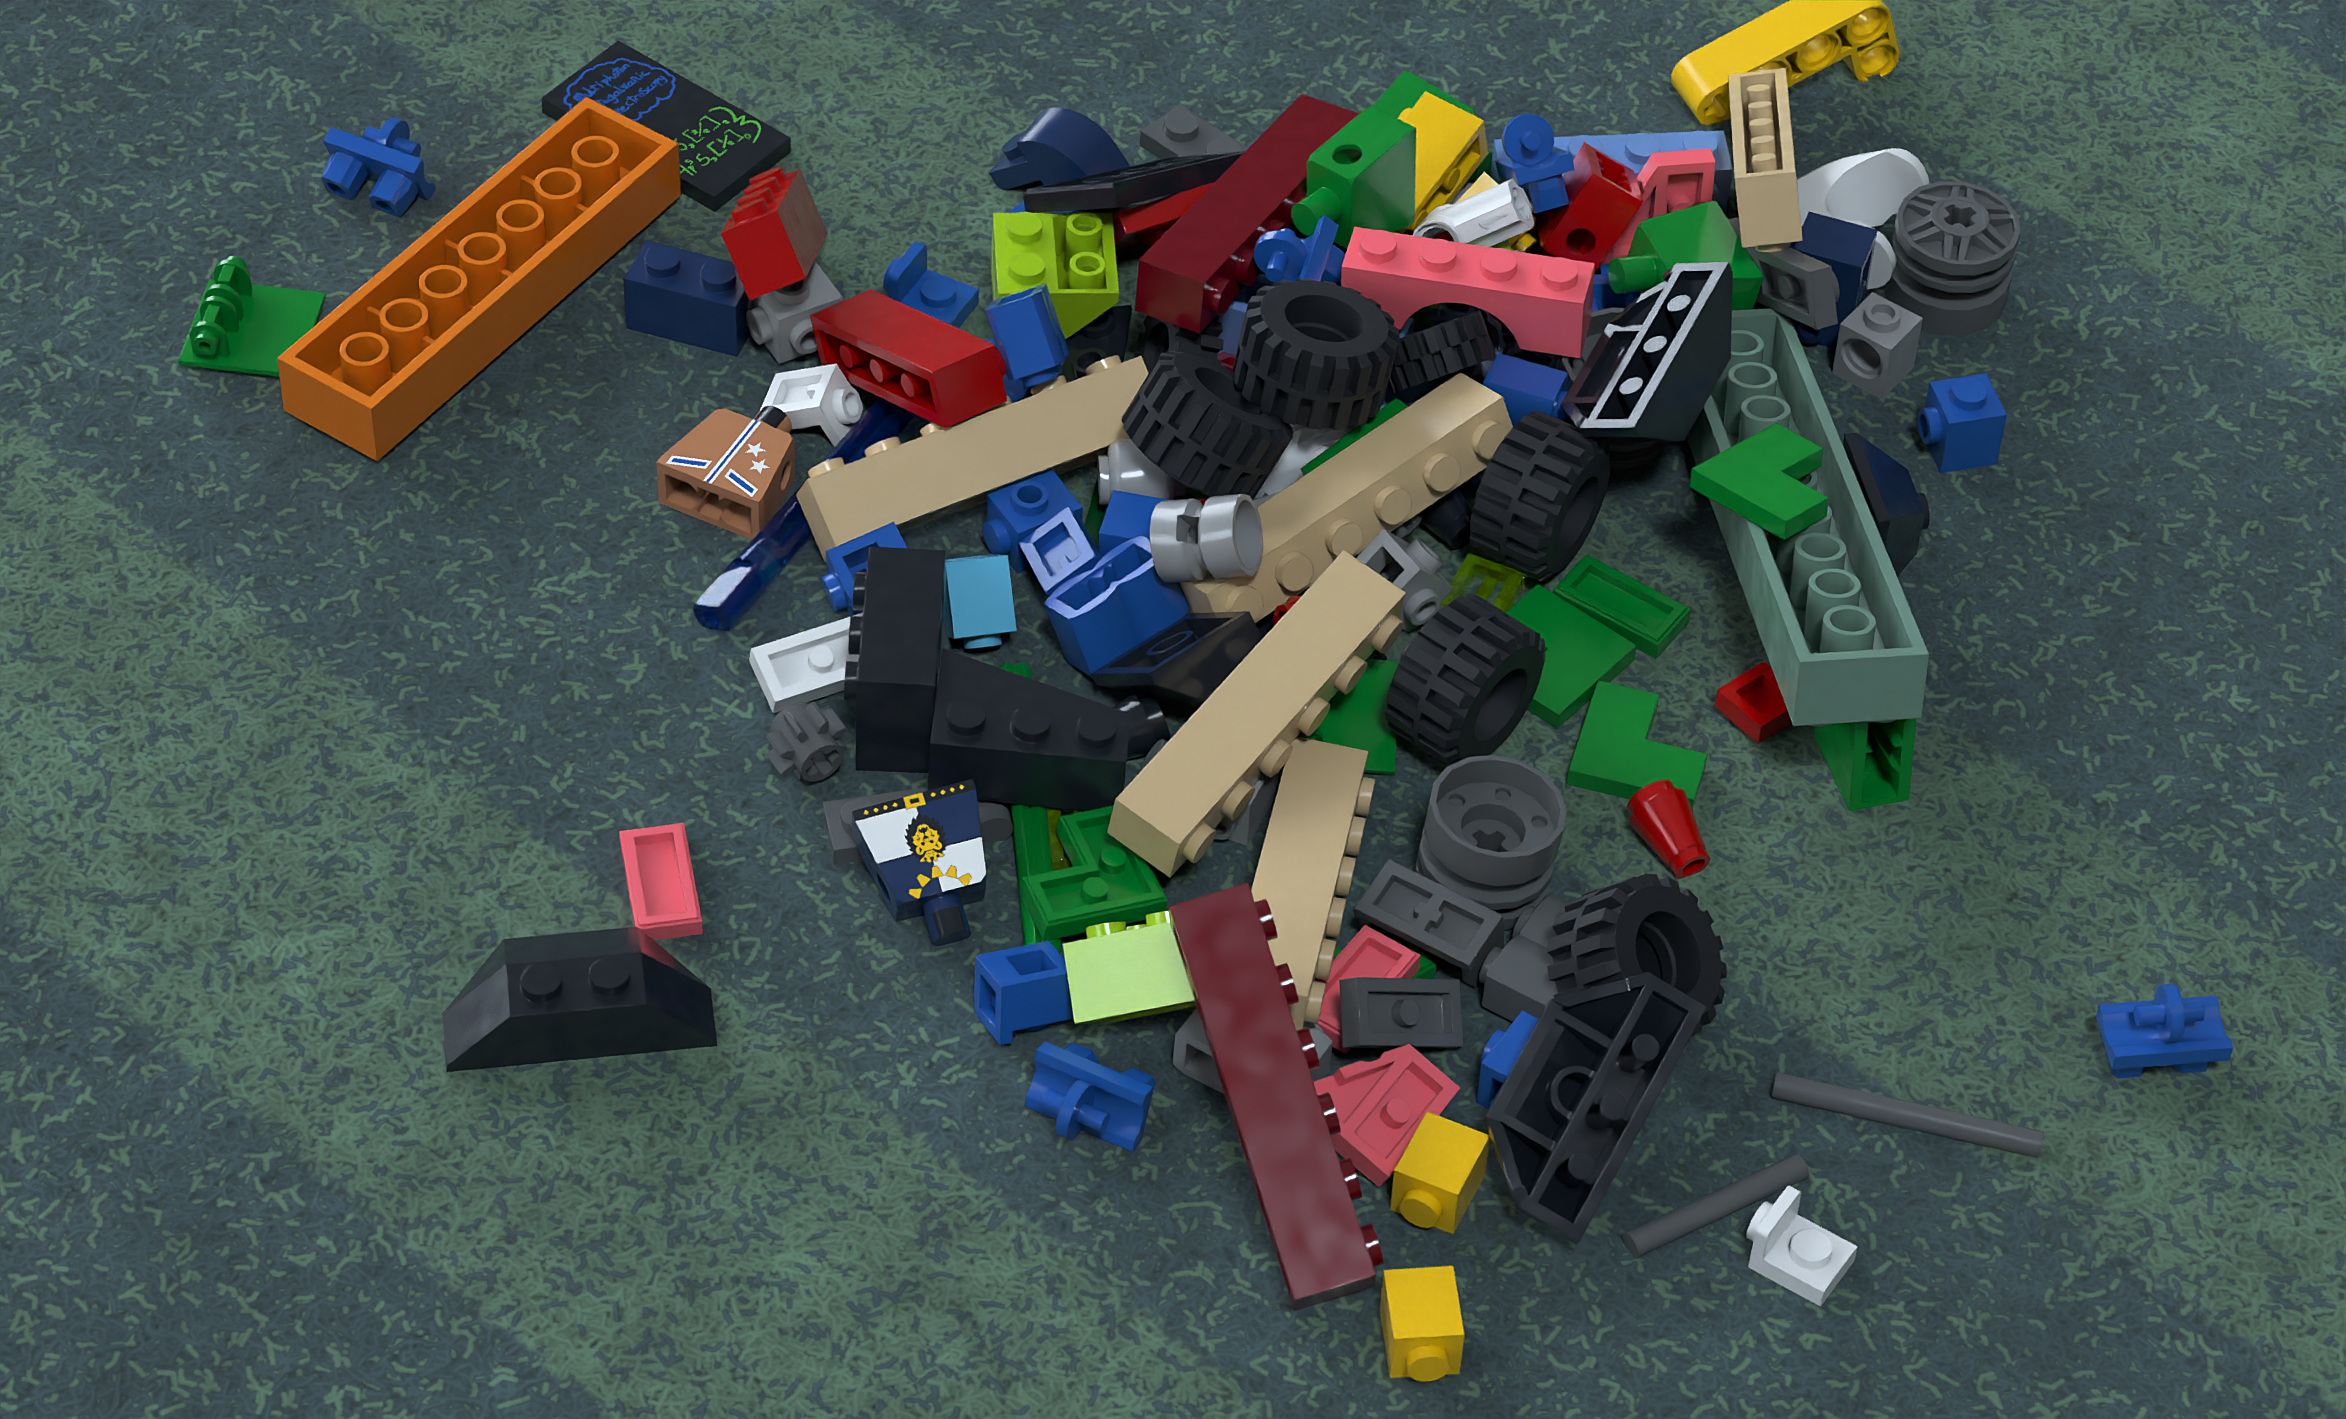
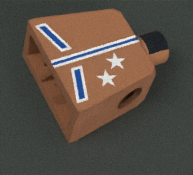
M764 406L754 419L725 408L715 410L665 452L656 462L659 503L761 543L796 475L795 440L789 434L792 430L790 418L785 412L774 406Z

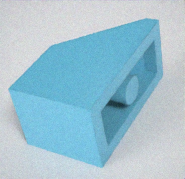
M987 554L945 560L944 625L947 637L954 639L963 638L964 649L1001 645V633L1017 631L1008 555Z

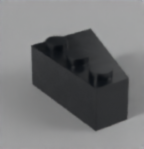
M869 546L867 572H855L853 610H863V616L850 617L848 651L849 655H859L858 662L846 661L844 700L856 701V771L929 773L930 739L941 656L945 591V550Z
M942 649L930 739L928 791L973 779L978 801L1084 811L1113 806L1115 799L1122 793L1125 785L1131 714Z

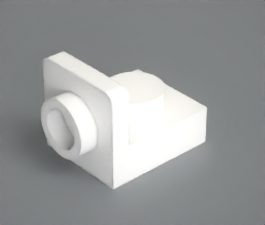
M837 364L776 373L761 407L762 409L764 406H774L781 409L790 418L792 429H806L811 426L820 425L834 447H846L849 445L863 411V404L858 392L850 385Z
M1788 1185L1774 1205L1767 1201L1764 1202L1750 1222L1746 1237L1753 1241L1748 1268L1821 1306L1855 1261L1858 1246L1798 1215L1801 1191Z

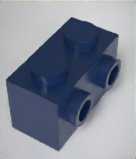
M1808 212L1802 226L1803 241L1791 242L1790 248L1832 266V271L1839 284L1840 296L1836 302L1838 324L1816 330L1791 318L1800 341L1836 349L1840 324L1866 299L1878 230Z
M648 240L645 241L623 278L626 328L738 357L751 334L747 324L746 313L752 309V301L747 296L734 263Z

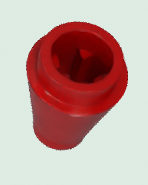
M1659 780L1643 787L1632 796L1627 804V809L1631 814L1629 819L1630 826L1674 872L1678 879L1701 872L1709 864L1711 858L1706 851V846L1687 794L1683 789L1675 788L1670 780Z

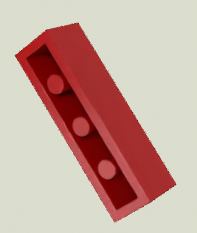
M776 167L749 180L751 186L743 190L744 195L737 200L738 205L730 212L731 217L721 232L749 300L805 279L828 234L800 169L785 174L782 167Z
M872 289L810 315L822 366L837 364L848 382L943 428H948L1007 401L1002 379L1006 374L1005 363L994 344Z

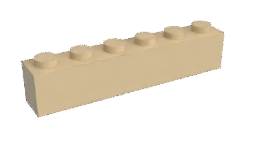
M1786 68L1729 75L1734 176L1742 248L1755 246V250L1760 252L1781 251L1790 247L1791 242L1803 241Z
M1119 355L1107 357L1085 369L1087 376L1067 383L1064 375H1060L1034 386L1030 390L1033 396L1014 403L1007 396L1006 402L948 428H943L932 422L920 430L922 437L903 444L900 443L898 437H891L865 449L866 457L845 465L842 457H838L811 468L808 471L810 478L804 482L796 496L824 562H826L827 550L889 523L895 522L900 534L985 503L987 502V494L1050 469L1056 475H1060L1097 461L1098 456L1107 455L1108 449L1114 441L1131 439L1123 428L1122 416L1149 374L1142 356L1125 362H1121Z
M1459 372L1258 506L1257 509L1263 530V554L1258 572L1249 577L1226 579L1214 578L1209 572L1208 576L1202 581L1180 582L1189 607L1185 615L1188 613L1250 611L1256 623L1273 612L1277 606L1285 604L1289 597L1296 596L1310 587L1343 550L1353 557L1356 556L1383 529L1389 532L1393 531L1487 468L1501 441L1513 428L1503 396Z
M1343 550L1115 799L1107 833L1168 877H1171L1186 859L1196 863L1211 846L1217 833L1214 828L1226 816L1231 820H1235L1246 808L1255 792V788L1252 786L1263 774L1272 778L1283 767L1292 752L1293 746L1291 743L1301 732L1310 736L1320 726L1330 709L1328 702L1338 690L1346 695L1356 686L1367 668L1365 660L1376 649L1383 654L1392 646L1404 626V622L1398 617L1406 592Z
M1296 737L1291 743L1293 749L1284 765L1251 889L1255 902L1263 899L1267 900L1275 922L1278 938L1268 941L1275 966L1287 963L1295 983L1299 1002L1288 1006L1296 1031L1304 1028L1305 1021L1317 1024L1319 1022L1326 984L1316 982L1315 980L1317 978L1328 981L1330 977L1337 941L1328 940L1326 936L1339 939L1347 899L1337 898L1336 895L1349 897L1356 858L1346 857V855L1359 857L1366 818L1356 817V815L1368 817L1376 779L1364 777L1368 751L1302 737Z

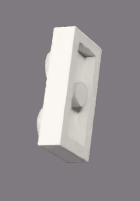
M860 613V614H857V615H854V616L862 617V616H863V613ZM850 617L751 648L749 662L773 713L782 711L793 704L807 703L844 691L846 661L858 662L859 655H849L848 651Z

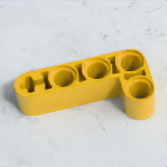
M1790 0L1682 58L1673 69L1671 83L1699 122L1709 125L1731 118L1729 75L1786 68L1787 85L1789 88L1842 59L1859 81L1866 82L1868 81L1866 78L1868 76L1880 74L1881 77L1890 74L1898 63L1900 51L1892 15L1882 0Z

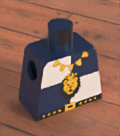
M973 779L852 811L851 833L853 840L894 920L899 922L925 915L932 942L935 946L962 941L969 937L971 930L963 905L983 899L987 883L976 787Z

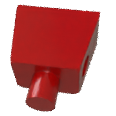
M1584 142L1573 160L1575 170L1566 172L1563 177L1569 204L1543 211L1536 227L1541 247L1544 248L1540 255L1595 263L1596 271L1643 204V199L1634 170Z

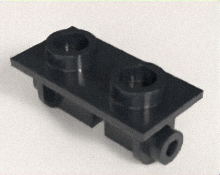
M1132 305L1112 306L1068 338L1067 346L1070 355L1065 357L1066 361L1063 364L1062 375H1064L1067 383L1087 376L1085 371L1087 367L1107 357L1119 355L1121 362H1124L1133 310Z

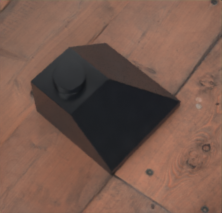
M1857 432L1844 434L1843 447L1898 577L1917 554L1921 530H1927L1929 527L1930 512L1927 498L1923 493L1917 494L1907 468Z
M1250 611L1188 613L1173 624L1091 673V676L1098 686L1141 696L1151 693L1155 699L1199 709L1263 638Z

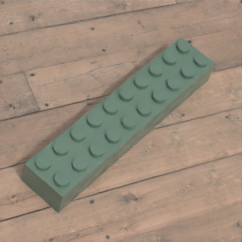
M1773 309L1733 310L1731 359L1686 437L1696 465L1705 462L1775 423L1786 427L1823 448L1822 467L1798 479V481L1829 497L1827 516L1785 540L1709 498L1793 726L1810 725L1824 727L1833 723L1865 721L1888 723L1897 719L1921 718L1929 653L1791 318Z

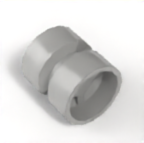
M1246 494L1213 496L1205 501L1204 506L1200 500L1194 498L1161 501L1154 508L1150 523V548L1158 575L1164 582L1180 583L1202 581L1208 576L1209 572L1214 578L1218 579L1249 577L1256 574L1262 562L1263 530L1258 509L1252 498Z

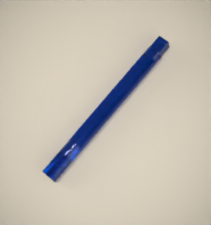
M879 397L821 463L842 457L846 465L865 458V449L882 440L897 437L916 414ZM802 485L758 535L750 540L694 604V615L703 627L730 631L785 568L791 557L812 535V531L796 496Z

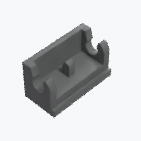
M1388 859L1354 908L1355 915L1359 917L1360 929L1367 925L1379 932L1380 927L1462 968L1463 982L1475 988L1481 983L1479 982V973L1490 951L1496 946L1504 948L1503 915Z

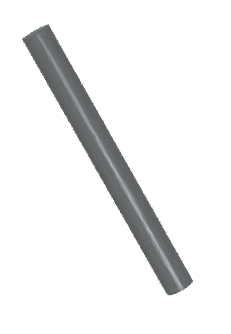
M1781 1072L1776 1074L1772 1098L2035 1158H2039L2044 1131Z

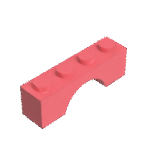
M1354 227L1342 264L1341 286L1359 291L1365 298H1371L1380 304V310L1392 316L1395 321L1394 327L1398 328V330H1401L1412 314L1426 306L1437 303H1462L1480 308L1498 318L1511 331L1520 349L1581 358L1592 318L1595 263L1517 252L1503 248L1458 243L1444 239L1399 234L1385 230Z

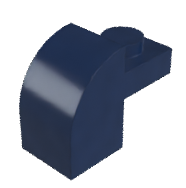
M1055 107L1044 109L1026 131L1017 134L1002 147L1004 155L991 169L989 175L998 188L1007 190L1041 180L1044 185L1127 167L1130 164L1109 134L1096 122L1076 111Z

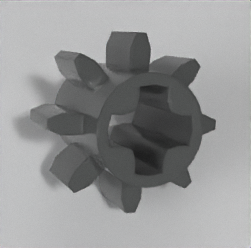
M810 702L809 705L797 703L783 709L774 718L770 728L771 733H768L766 736L773 746V749L770 750L767 756L781 776L784 777L793 772L799 781L805 779L815 782L830 776L842 763L843 752L848 748L841 739V736L847 731L845 725L832 708L822 712L815 702Z

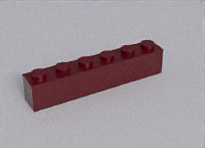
M1301 94L1139 259L1135 311L1199 334L1218 314H1225L1236 294L1245 285H1252L1260 272V268L1256 265L1253 255L1254 248L1261 235L1270 231H1280L1284 228L1291 229L1294 233L1298 230L1293 223L1291 209L1293 205L1307 197V161L1310 155L1360 113Z
M1247 882L1169 906L1170 925L1294 1311L1374 1287L1376 1274L1373 1267L1384 1264L1383 1255L1373 1225L1367 1224L1360 1227L1352 1201L1362 1198L1361 1187L1351 1158L1339 1161L1332 1142L1331 1135L1341 1132L1339 1119L1330 1093L1317 1095L1309 1071L1320 1067V1063L1308 1027L1297 1031L1288 1005L1299 1002L1298 994L1288 964L1284 963L1275 966L1268 941L1277 939L1278 934L1267 900L1263 899L1255 902Z

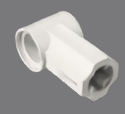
M1510 179L1454 205L1447 204L1437 207L1420 223L1412 236L1434 239L1432 230L1438 227L1448 231L1453 237L1454 242L1491 247L1530 230L1535 224L1532 217V206L1524 189L1519 187L1513 179Z

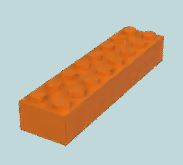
M585 97L277 358L284 411L373 460H380L681 196L678 143Z

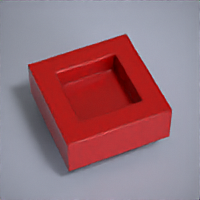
M1764 661L1717 689L1715 708L1758 744L1792 723L1773 670Z

